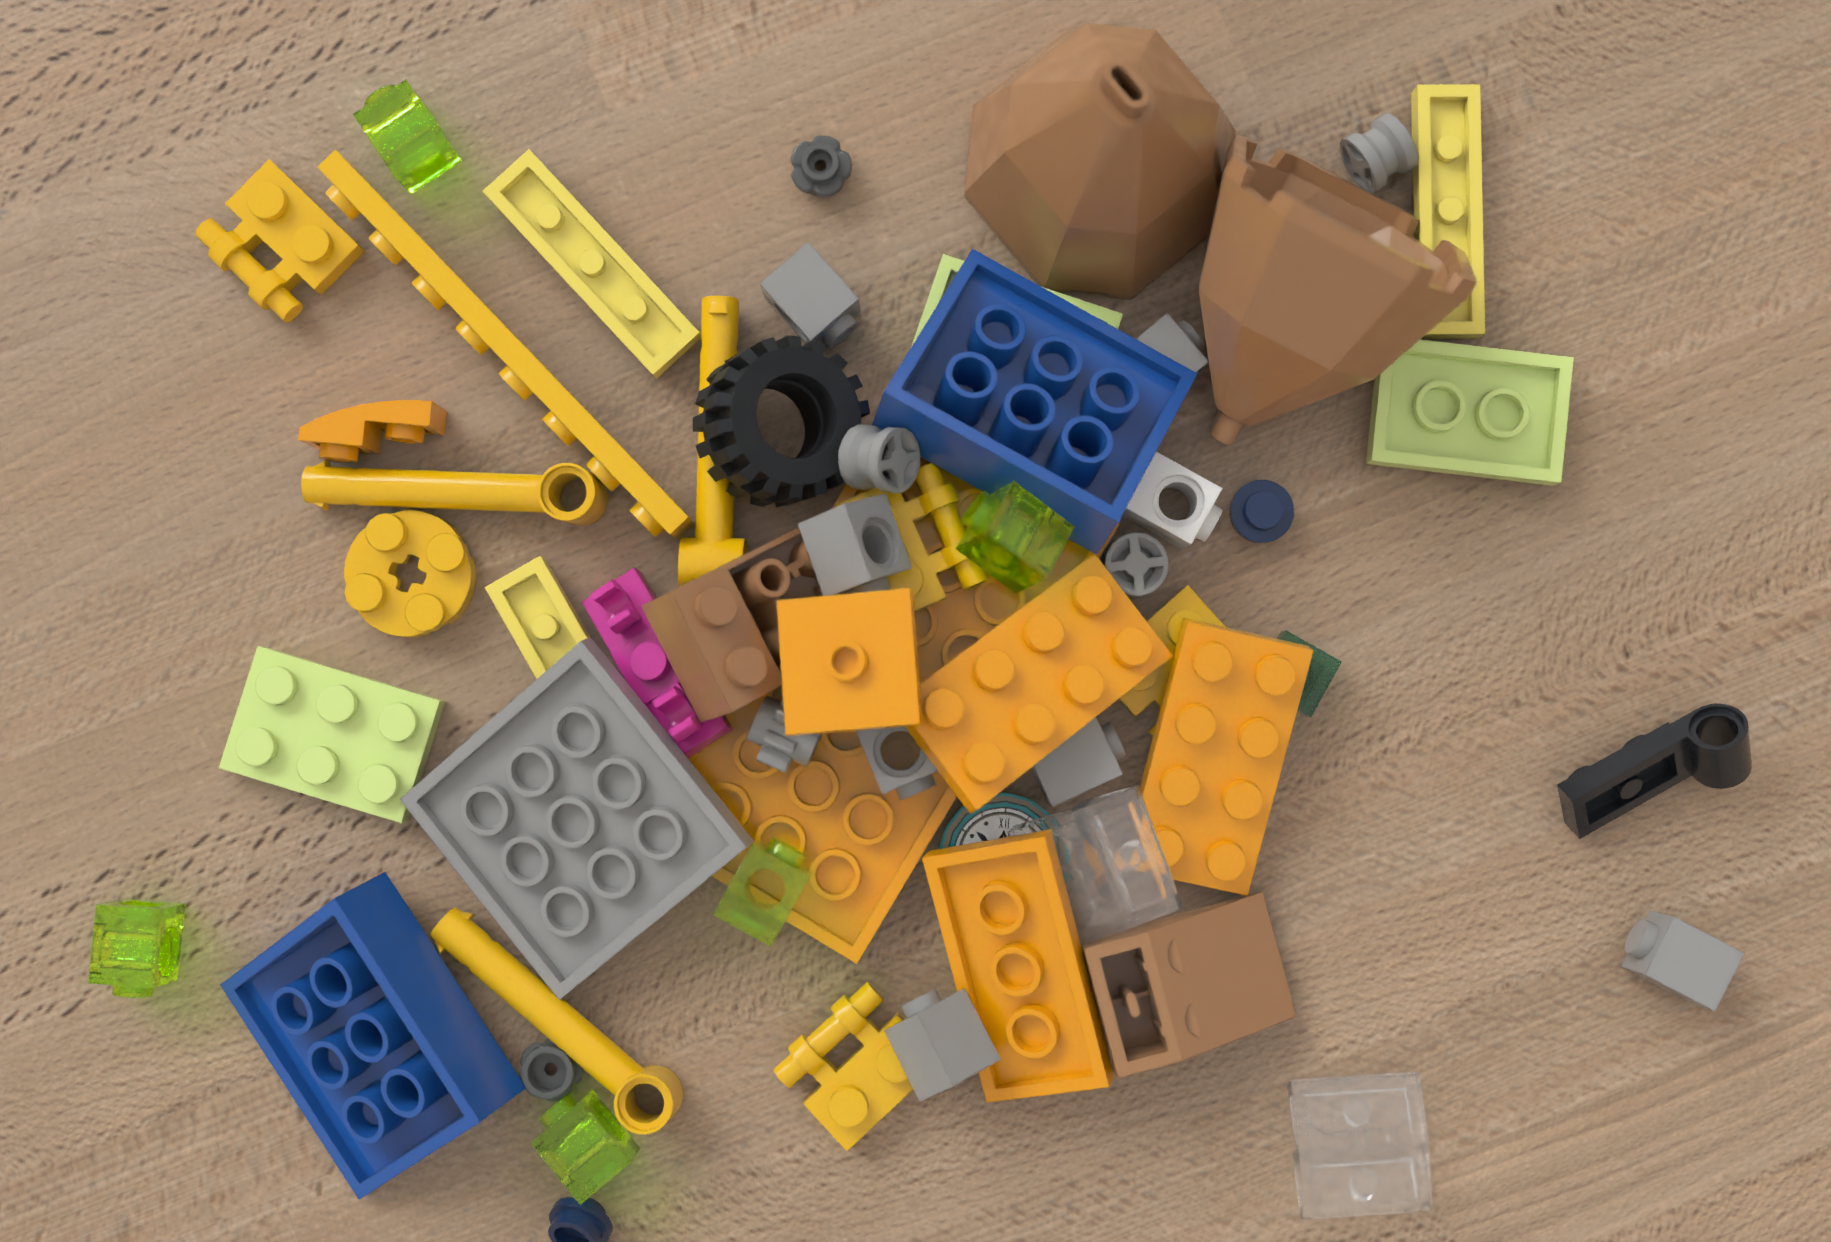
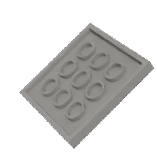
M591 637L581 640L400 798L412 816L559 1000L754 842Z

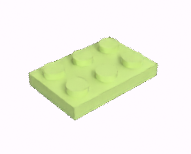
M1420 339L1374 379L1366 464L1550 486L1561 483L1574 357Z
M257 646L219 768L398 823H406L411 813L401 802L400 798L422 779L446 701L268 647Z

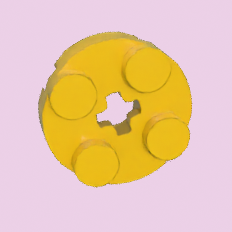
M403 510L392 514L383 513L376 515L369 521L366 528L357 535L347 553L344 567L345 597L349 605L357 610L368 624L379 631L408 638L426 636L431 632L440 630L446 624L450 625L461 617L467 609L476 587L477 570L474 559L470 556L468 546L462 540L464 538L458 530L439 517L415 510ZM410 557H418V569L426 573V579L423 584L412 583L408 592H404L400 588L401 579L395 576L396 569L399 564H407Z

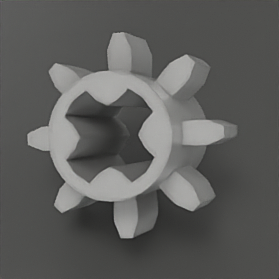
M766 696L752 723L747 741L761 746L756 761L785 773L792 760L806 767L808 766L822 734L785 735L783 700L781 702Z

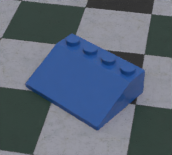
M972 249L884 390L872 425L877 426L881 430L887 427L906 428L913 433L918 442L920 457L1097 555L1120 521L1198 373Z
M386 872L332 899L220 984L358 1199L366 1196L471 1129L526 1088Z

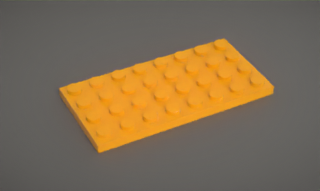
M920 457V467L931 463ZM940 467L939 469L945 483H953L960 499L955 506L968 536H976L983 552L978 559L987 581L963 590L954 568L937 575L946 599L915 612L920 684L1094 554ZM916 479L909 489L901 493L905 502L922 495ZM846 484L832 509L836 507L837 503L868 490L854 489ZM931 515L914 522L928 556L945 548ZM1119 522L1096 555L1098 558H1100L1120 524ZM781 685L740 709L726 714L725 716L733 730L688 758L754 840L751 845L712 877L857 964L957 795L938 771L932 773L936 785L903 800L899 799L895 789L882 794L856 731L822 734L807 767L792 760L787 772L784 773L756 761L761 746L747 741V737L764 698L769 696L782 702L783 690ZM905 731L892 732L884 739L881 746L883 760L894 769L901 770L911 767L917 761L920 753L917 742L910 733Z

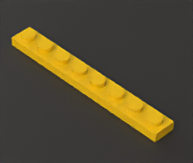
M336 149L317 166L333 183L325 194L352 221L362 213L376 228L368 239L395 266L404 258L420 274L411 282L413 286L438 311L448 303L463 319L455 327L457 332L481 356L491 348L504 361L506 366L498 374L524 401L534 393L550 409L542 420L568 447L578 439L594 455L585 465L611 492L622 484L638 501L629 511L654 537H657L665 529L669 535L678 541L695 525V522Z

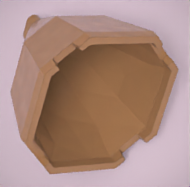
M1085 23L1068 28L973 105L964 197L1037 285L1059 293H1066L1069 290L1108 294L1109 298L1131 300L1209 236L1227 149L1236 134V130L1220 105L1157 30Z
M1235 134L1227 149L1199 283V296L1214 402L1219 409L1211 424L1210 434L1218 441L1227 445L1233 444L1244 424L1255 426L1374 380L1463 303L1477 284L1467 255L1463 250L1450 241L1442 240L1435 250L1432 251L1412 237L1419 220L1405 210L1292 152L1278 148L1269 162L1253 158L1257 143Z

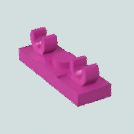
M633 567L617 579H612L593 591L590 597L582 601L626 682L687 758H690L733 730L725 715L700 723L641 607L656 599L641 571Z

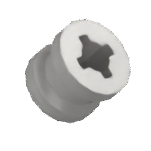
M1383 113L1371 122L1370 130L1365 133H1351L1339 143L1340 154L1350 176L1360 188L1372 194L1382 189L1387 183V178L1392 174H1406L1418 165V153L1412 137L1405 126L1390 113Z
M856 425L845 434L839 448L838 465L840 474L845 483L854 489L872 490L876 487L882 492L903 493L911 487L920 467L918 442L913 433L906 428L887 427L881 430L874 425Z
M1132 532L1119 537L1106 549L1101 558L1102 564L1129 599H1137L1152 593L1162 585L1168 574L1169 560L1165 548L1156 538L1146 533Z

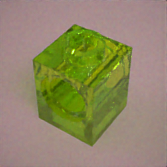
M406 79L398 85H386L377 89L365 100L364 107L353 113V116L393 176L410 194L463 161L423 100Z
M1012 481L991 495L984 491L975 498L962 518V523L967 526V529L955 549L1014 593H1018L1047 579L1074 526L1018 483Z
M775 837L771 838L768 846L758 840L751 844L713 915L771 947L813 873L810 869L802 866L806 855ZM761 869H770L778 873L785 885L783 899L774 904H764L756 900L750 890V879L754 872Z
M119 899L96 904L88 983L113 985V996L142 998L153 996L154 988L178 980L185 903Z
M593 1089L578 1101L570 1093H567L538 1118L545 1128L531 1142V1145L580 1205L628 1166L640 1150L637 1143Z

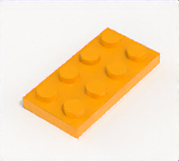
M1092 554L920 684L923 725L906 726L905 728L971 814L1173 657V655L1096 554Z
M1183 618L1121 858V864L1124 869L1248 896L1313 649L1298 643Z
M1052 830L930 850L922 858L957 992L965 988L1001 1059L978 1072L986 1103L1110 1087L1115 1076Z

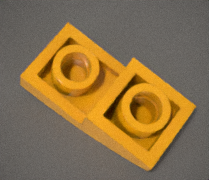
M393 400L361 404L332 412L299 427L298 440L319 449L318 458L343 463H358L359 453L380 455L382 430H385L384 438L386 440L409 444H423L424 434L445 436L447 411L433 401Z

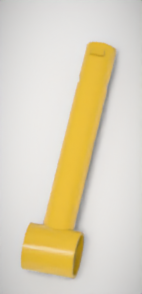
M714 295L702 298V348L700 351L699 391L710 386L706 379L714 369L725 364L726 360L738 354L740 300L735 297ZM699 406L698 415L703 413L704 408ZM698 432L699 444L705 441L703 432ZM698 452L695 537H681L678 553L679 587L748 553L746 538H733L734 496L726 492L730 481L725 478L715 482L707 472V470L714 466L711 457L707 455L699 458Z
M325 460L314 466H306L301 479V492L304 501L309 504H315L323 510H329L328 504H357L360 506L547 513L549 516L573 526H587L600 519L608 504L606 486L594 473L573 463L556 464L550 467L543 475L384 468L355 469L351 467H333L330 461ZM582 479L587 490L586 499L578 509L566 512L560 500L562 489L568 482Z
M454 907L437 923L430 933V937L435 940L439 953L442 954L447 951L461 964L467 966L476 977L615 1096L614 1110L616 1117L624 1128L635 1134H651L660 1130L677 1113L683 1100V1087L678 1076L672 1070L660 1065L642 1067L568 1002L563 998L559 1000L546 983L503 946L492 940L488 933L471 920L475 914L464 912ZM638 1084H651L659 1089L664 1099L662 1113L648 1114L638 1107L635 1101V1090Z

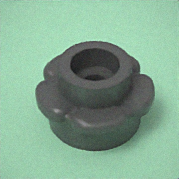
M820 135L816 136L812 142H801L794 149L790 159L791 164L794 166L791 176L796 187L804 193L819 197H829L838 193L842 189L845 179L850 177L852 171V161L849 153L842 151L839 141L830 136ZM824 161L827 165L826 169L817 171L814 167L816 162Z
M548 1038L544 1043L534 1042L528 1046L520 1060L522 1066L520 1079L526 1087L525 1090L534 1097L552 1102L568 1097L573 1091V1084L578 1083L583 1075V1068ZM548 1063H554L557 1066L555 1074L550 1075L546 1072V1065Z

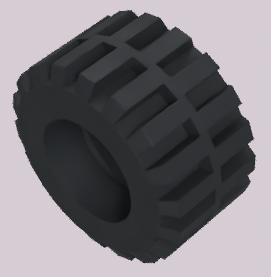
M787 335L778 341H775L774 337L762 340L725 361V364L714 369L706 380L710 386L699 391L695 402L696 405L704 408L703 413L693 417V432H703L705 441L695 445L699 458L707 455L711 457L714 466L707 470V472L715 482L725 478L730 481L726 490L727 493L737 499L750 495V504L764 507L775 503L776 507L822 495L828 492L827 489L840 486L844 482L838 465L839 448L842 439L849 429L856 425H861V417L869 415L870 409L868 400L858 401L855 390L863 387L857 374L847 378L842 370L848 362L838 353L826 358L824 356L826 345L816 340H812L802 346L800 336ZM764 389H772L783 393L800 410L805 425V438L796 458H790L778 453L768 445L761 435L757 424L756 409L759 397Z

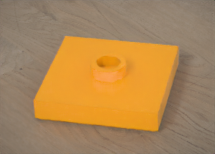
M910 588L777 600L785 735L800 736L923 725L914 596Z

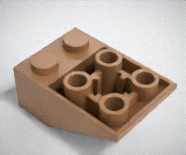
M798 527L641 607L701 723L732 713L782 685L777 600L823 596ZM848 591V592L841 593V594H851V593H850V591Z
M1262 891L1080 939L1112 1068L1118 1078L1185 1061L1297 1017Z

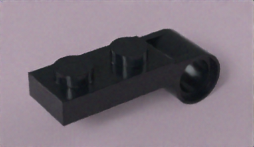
M1718 703L1708 704L1671 724L1667 722L1648 734L1632 738L1623 748L1593 765L1577 769L1568 779L1557 784L1564 823L1581 839L1690 776H1693L1701 784L1716 789L1731 788L1739 785L1747 779L1752 769L1748 720L1739 709L1733 706Z

